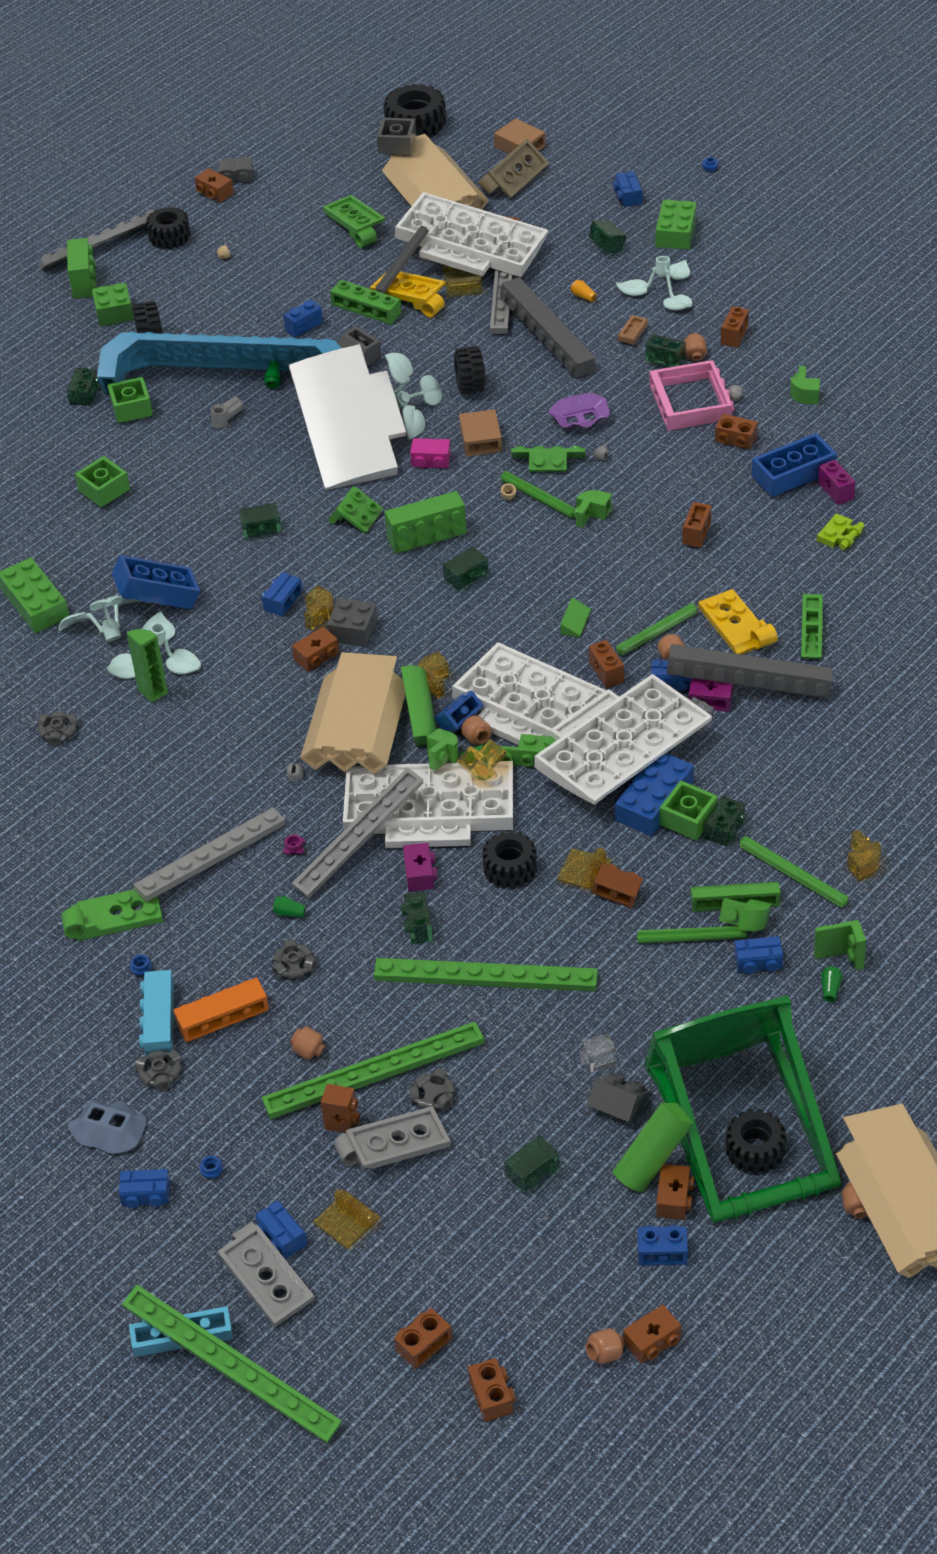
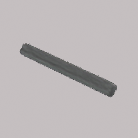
M420 226L376 286L377 292L383 294L386 292L428 234L429 230L427 227Z

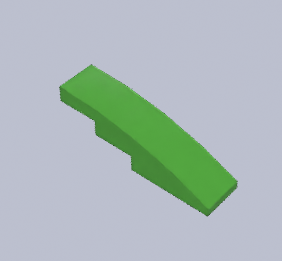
M803 594L801 659L822 658L823 594Z

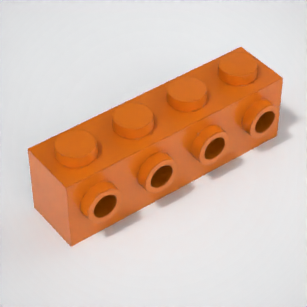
M256 977L236 986L223 989L210 996H205L192 1003L182 1005L179 1008L173 1009L176 1024L185 1042L268 1011L269 1006L267 996Z

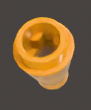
M576 280L571 286L570 291L574 296L593 302L597 297V293L583 280Z

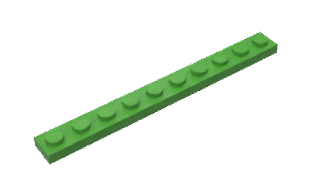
M376 958L374 981L596 992L598 969Z
M472 1022L262 1097V1102L271 1120L321 1102L327 1084L354 1088L355 1090L484 1044V1037L476 1022Z
M136 1284L122 1303L124 1309L324 1443H329L342 1424L340 1419Z

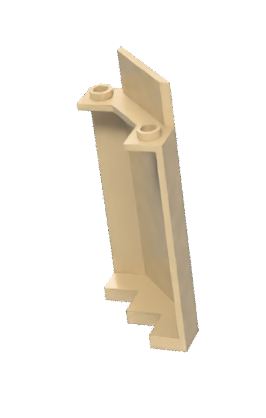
M426 134L416 136L411 155L390 154L391 159L382 169V172L411 206L423 192L481 210L489 201L444 149L435 145Z
M341 652L337 668L323 679L300 757L315 770L327 761H331L344 772L359 763L372 774H375L387 765L405 698L403 679L393 672L397 656Z
M903 1103L843 1117L854 1141L845 1144L836 1155L897 1272L911 1278L928 1265L937 1269V1151L927 1133L914 1125Z

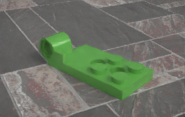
M352 195L323 206L325 214L349 230L350 236L354 238L359 248L377 242V235L372 226L386 221L384 216Z
M134 889L78 901V903L65 910L61 915L65 936L71 939L77 938V941L163 922L158 896L146 902ZM136 906L143 907L140 910H133V908ZM114 911H122L118 915H112V912Z

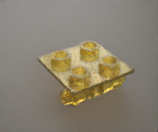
M601 847L596 849L594 854L571 848L557 880L592 890L602 863L609 865L612 859L606 857V850Z
M338 1189L334 1193L336 1201L321 1213L313 1223L348 1249L381 1217L346 1190Z

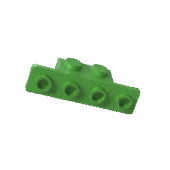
M517 446L511 449V457L529 458V472H567V458H586V449L580 446H572L571 448H563L562 446H554L552 448Z
M521 734L518 747H497V762L513 761L515 766L534 767L535 755L556 740L551 736Z

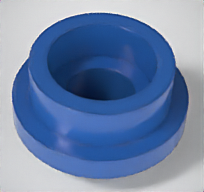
M707 157L702 161V167L707 172L715 171L719 165L718 160L714 157Z
M136 955L130 962L131 972L138 976L144 975V972H150L152 968L151 960L145 955Z
M216 1156L205 1157L199 1166L200 1173L203 1177L209 1179L218 1177L223 1171L222 1161Z

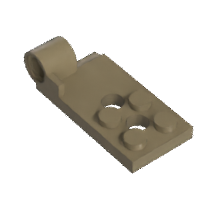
M527 138L491 169L478 184L488 195L500 187L511 198L542 171L549 162ZM525 158L530 161V164L525 161ZM515 166L519 167L521 172L517 171Z

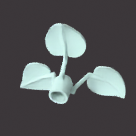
M659 256L656 258V267L652 268V274L648 283L639 279L622 283L616 282V286L621 292L631 296L647 293V288L650 287L654 275L657 273L659 277L667 278L670 298L663 301L665 308L681 310L692 307V300L688 296L673 295L670 278L679 280L690 276V269L686 260L670 266V258L668 256Z
M389 353L385 357L388 361L391 375L397 383L402 384L397 390H394V395L399 409L404 408L402 413L407 438L410 440L421 434L425 429V419L421 411L415 410L414 406L407 405L410 398L423 395L426 404L436 405L442 399V390L434 377L426 375L420 380L422 391L411 395L401 391L410 381L409 376L413 373V368L405 355Z
M119 595L95 601L90 605V609L92 611L104 609L107 620L102 622V626L91 613L81 612L65 617L60 622L58 630L61 632L74 623L90 618L98 627L100 633H104L106 642L121 638L118 606L142 601L125 599ZM109 606H114L115 621L109 616L107 610Z
M161 612L146 622L142 629L155 633L159 646L165 645L167 654L170 657L166 660V666L171 672L175 674H188L201 668L199 659L190 651L177 649L173 654L171 653L168 640L174 637L175 628ZM125 653L116 656L107 667L108 672L118 678H135L131 654Z

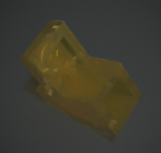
M319 585L305 595L307 611L304 613L305 625L311 631L324 620L329 621L334 609L333 595Z
M437 651L422 658L418 666L426 670L430 692H433L437 698L445 695L443 679L449 677L448 662Z
M490 739L480 751L470 746L457 762L463 770L477 780H486L496 773L493 768L507 752Z
M856 830L851 833L850 847L853 851L848 853L847 868L859 882L878 871L881 846L878 841L871 843L867 836H864L860 830Z

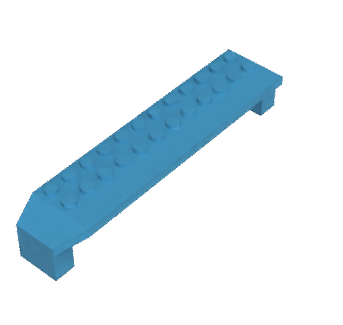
M121 332L101 348L97 378L104 393L109 394L107 384L124 381L126 372L146 366L267 370L269 361L275 360L279 362L280 371H290V364L338 350L341 347L335 340L330 339L314 340L312 338L295 339L293 337L285 339L277 337L260 338L258 336L242 337L239 335L231 337L224 335L207 336L205 334L189 335L186 333L177 335L170 333L154 334L152 332Z

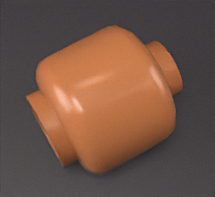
M693 333L684 339L683 349L685 357L692 361H699L706 356L707 345L703 336Z
M669 634L659 641L657 646L658 652L664 660L668 659L670 644L686 646L678 635Z
M475 715L463 722L461 732L472 745L479 746L490 739L492 729L482 717Z
M307 1026L302 1029L298 1028L290 1041L292 1051L306 1060H311L314 1056L319 1057L325 1048V1045L322 1044L323 1035Z
M849 1182L841 1194L844 1210L855 1218H865L868 1214L852 1183Z
M612 1328L594 1332L589 1336L586 1343L587 1355L592 1361L600 1365L617 1360L622 1356L625 1345L624 1339Z

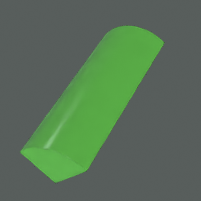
M136 629L127 632L137 688L152 703L168 693L158 638L152 631Z
M402 666L401 671L415 747L427 745V737L437 730L427 673L420 666Z
M779 882L690 887L692 912L721 910L724 898L743 903L754 899L769 903L771 907H780Z
M661 1103L612 1171L616 1178L630 1189L638 1192L645 1191L693 1124L678 1103Z

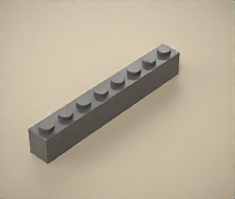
M520 277L501 284L500 298L575 378L594 372L595 356Z
M670 644L667 659V674L824 698H829L833 682L832 668L674 644Z

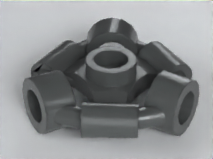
M53 712L51 715L41 714L37 720V725L39 726L37 731L41 738L47 740L51 746H59L64 739H69L76 732V727L79 726V723L74 713L70 715L66 714V712ZM67 719L69 727L63 723L64 720Z
M289 939L283 943L281 949L276 950L271 961L273 963L272 971L278 979L283 977H290V979L304 977L303 974L315 971L317 960L313 957L314 952L306 945H299L296 940ZM304 959H306L305 962H304V968H301V967H300L301 962H302ZM282 963H284L290 968L288 972Z
M163 1049L149 1052L148 1056L138 1057L135 1070L139 1073L138 1078L147 1086H154L157 1091H166L170 1088L172 1081L177 1080L182 1069L180 1065L182 1059L174 1049L170 1052H163ZM166 1057L172 1066L166 1064L163 1059ZM149 1061H152V1064H151L152 1066H151L150 1069L147 1071L148 1066H149Z
M435 1069L433 1073L428 1075L424 1073L413 1081L414 1085L412 1087H409L411 1103L415 1102L419 1108L424 1109L433 1106L434 1109H440L445 1112L453 1104L452 1098L455 1095L454 1084L452 1080L448 1079V1074L442 1069ZM419 1088H422L425 1093V1097L419 1099Z

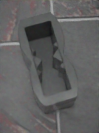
M252 158L221 159L219 161L218 173L232 179V183L235 181H252Z

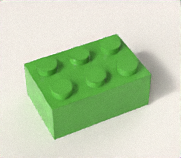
M662 201L656 226V247L690 250L696 223L697 202Z
M88 238L67 240L68 275L73 299L93 297L92 289L97 288L95 258L92 256L93 247L92 244L89 245Z

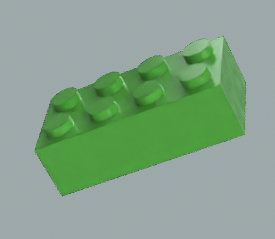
M457 491L384 511L387 540L395 554L467 533L465 504Z
M32 558L0 571V588L34 633L57 624L69 616L66 600Z

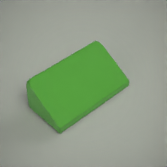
M571 598L561 622V634L580 638L591 609L578 600Z

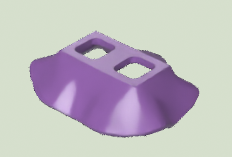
M584 393L558 400L550 408L549 415L555 417L560 426L568 430L581 426L590 427L594 423L601 422L602 419L610 416V410L606 398L593 393ZM593 414L595 418L593 420H585L584 415ZM576 418L578 422L568 424L566 420Z

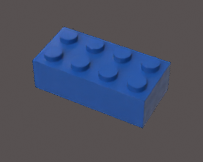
M814 433L752 458V477L771 497H774L818 479L819 466L833 460L837 461V453L817 433Z
M119 555L111 573L120 596L125 599L140 600L145 603H158L163 606H175L180 609H192L200 593L199 586L189 567Z
M665 753L640 771L615 803V821L653 836L661 826L659 825L660 806L680 780L691 785L693 784L694 765Z

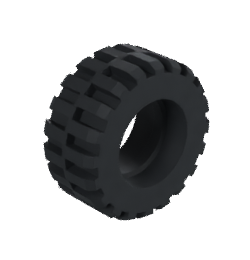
M425 84L404 85L401 88H396L395 91H391L385 98L384 116L385 118L415 119L416 136L426 134L429 138L431 135H436L441 131L446 123L445 99L442 93L432 86H426Z

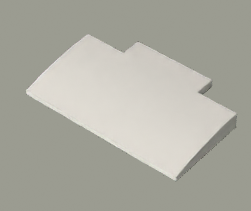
M425 192L420 195L395 226V238L405 242L410 241L420 226L427 227L429 232L419 245L422 246L419 251V257L479 276H483L490 267L522 277L548 235L547 229Z
M360 344L330 351L290 364L289 369L325 490L398 475V466L389 439L406 436V430L388 372L383 371L369 374Z
M497 642L452 686V698L456 699L460 694L472 690L483 704V707L479 710L481 713L478 716L482 717L490 725L492 733L519 745L521 734L550 736V729L607 690Z
M651 674L620 697L608 689L550 729V736L556 741L535 755L534 767L573 794L592 804H596L712 720V716Z
M513 761L445 763L438 770L430 769L429 764L386 765L375 774H372L360 765L352 766L346 771L343 812L344 830L407 767L423 778L424 783L374 833H385L386 848H402L403 845L429 843V847L471 846V831L513 830Z

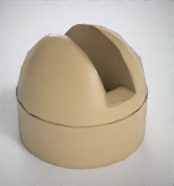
M226 244L218 248L217 254L220 259L224 260L231 257Z
M504 484L501 487V496L504 500H512L516 494V488L512 484Z

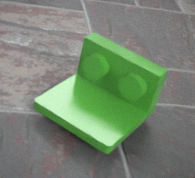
M353 486L329 517L328 521L334 525L338 519L342 521L345 518L363 533H366L383 508Z
M859 920L815 928V959L847 954L848 960L853 962L855 970L864 969L866 938Z

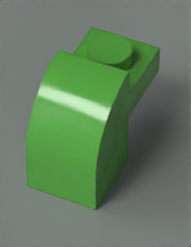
M799 366L798 373H795V376L790 378V395L799 403L818 405L820 379L806 378V366Z
M590 490L578 495L574 511L576 526L583 528L590 516L605 520L612 509V494L599 490Z
M438 728L427 737L430 769L438 770L447 762L456 763L458 761V739L454 733Z
M724 898L719 921L736 925L740 930L760 931L768 925L771 904L754 899L743 903Z

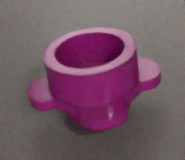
M290 835L284 840L285 848H283V852L285 854L300 855L304 852V838L298 835Z

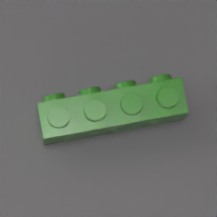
M340 280L330 291L331 304L333 306L390 325L401 314V301L399 298L344 280Z

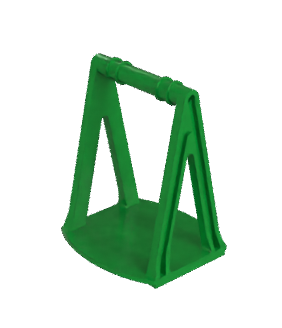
M788 995L729 1009L653 1032L644 1061L645 1070L657 1085L663 1102L678 1103L693 1122L681 1139L680 1144L713 1223L730 1218L735 1220L740 1215L747 1214L749 1216L754 1211L796 1199L805 1200L807 1196H818L821 1192L841 1187L839 1173L792 1025L791 1001ZM781 1035H782V1038H783V1042H784V1045H785V1048H786V1051H787V1055H788L789 1061H788V1059H787V1057H786V1054H785V1052H784V1050H783V1047H782ZM766 1042L822 1172L817 1174L809 1173L808 1176L803 1178L798 1176L795 1177V1180L747 1194L742 1192L740 1196L733 1198L728 1196L726 1200L719 1201L679 1068L721 1058Z

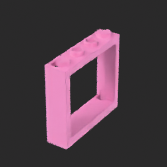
M713 360L649 371V385L668 431L715 423L719 421L722 414L732 416V412L735 411L733 401H730L729 390L725 389L724 379L720 378V370L716 368ZM704 379L710 380L720 405L673 412L663 386Z

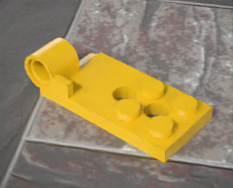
M400 271L384 294L399 298L400 300L413 302L414 309H419L425 316L432 318L445 306L443 298L436 293L446 285V282ZM381 276L372 286H370L371 290L376 291L375 288L381 281L383 276Z
M733 589L698 602L700 611L735 654L742 655L776 643L778 640L773 625L766 624L763 619L758 620Z

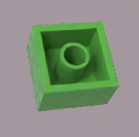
M126 283L92 289L99 326L134 320Z
M143 377L107 384L117 423L153 416L150 398Z
M105 456L75 473L78 491L101 508L130 490L127 472Z
M680 780L659 808V825L697 841L717 814L718 796Z

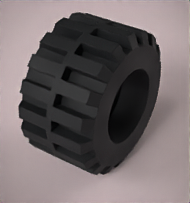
M163 207L150 213L147 217L146 225L149 241L158 248L171 249L185 244L191 236L188 216L182 209Z
M150 301L133 304L132 310L137 333L152 332L154 334H163L156 302Z
M478 346L457 348L454 352V368L458 390L461 394L484 391L485 369L480 348Z
M509 831V833L500 832V835H493L492 839H488L486 845L483 846L484 874L489 882L493 881V885H501V888L511 887L512 889L515 886H524L525 882L529 883L531 881V877L534 878L535 871H537L536 847L533 840H530V837L527 835L522 836V833H514V831Z
M749 1109L748 1113L742 1111L738 1113V1117L734 1116L731 1119V1123H728L726 1155L729 1156L731 1164L735 1163V1167L738 1170L743 1168L745 1173H749V1171H752L753 1174H759L760 1171L768 1173L769 1168L774 1170L777 1168V1164H781L783 1161L786 1131L783 1123H780V1119L777 1116L772 1117L773 1113H763L761 1109H758V1112ZM757 1138L765 1141V1143L753 1145L746 1142V1140Z

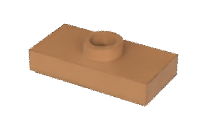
M632 315L618 334V341L634 345L647 327L648 319Z

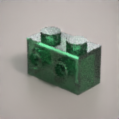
M592 220L588 236L604 251L615 253V251L623 250L627 235L610 220Z
M652 334L645 344V361L670 368L681 366L686 360V342Z
M75 369L67 389L70 405L91 406L92 400L96 398V390L100 387L97 369Z
M276 503L238 509L244 538L281 532L280 517Z
M474 547L443 564L444 579L457 590L489 573L488 558Z
M721 796L703 824V838L727 847L730 840L735 839L739 826H743L747 819L745 804Z
M425 891L404 894V904H401L402 917L407 918V920H404L405 934H410L411 945L433 941L432 925Z
M540 1135L504 1161L505 1175L522 1192H525L529 1188L535 1187L545 1176L553 1174L558 1169L559 1152Z

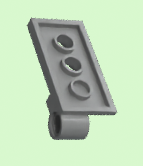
M433 1106L348 1129L346 1133L340 1135L335 1140L334 1145L344 1165L352 1166L360 1162L363 1169H374L448 1148L451 1141ZM421 1130L425 1132V1134L417 1135L416 1133H414V1131ZM399 1136L404 1140L395 1141L392 1137Z
M253 1222L248 1223L231 1235L232 1242L217 1251L223 1263L274 1327L314 1301L312 1292L260 1227ZM263 1271H269L273 1276L269 1280H262L259 1274ZM277 1289H283L287 1292V1295L283 1298H276L273 1293Z

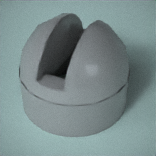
M733 385L728 388L730 400L736 402L742 398V387Z
M603 444L595 449L592 454L597 460H604L608 456V450Z
M292 763L288 766L287 777L289 780L299 781L303 778L304 772L300 764Z

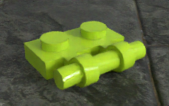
M836 513L818 533L816 541L832 548L839 544V548L845 550L854 543L856 537L862 534V529L865 525L862 522L853 525L852 519Z

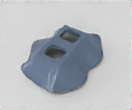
M93 1100L85 1106L77 1119L68 1123V1128L78 1143L88 1147L99 1148L107 1153L116 1154L129 1151L138 1145L146 1126V1116L136 1114L123 1101L102 1104ZM94 1109L104 1111L99 1121L89 1119ZM115 1115L125 1117L120 1127L109 1125Z

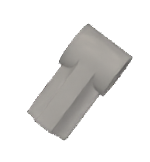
M234 396L224 404H215L211 407V423L214 428L226 427L228 419L243 409V403L238 397Z

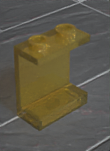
M442 264L447 297L482 294L481 276Z

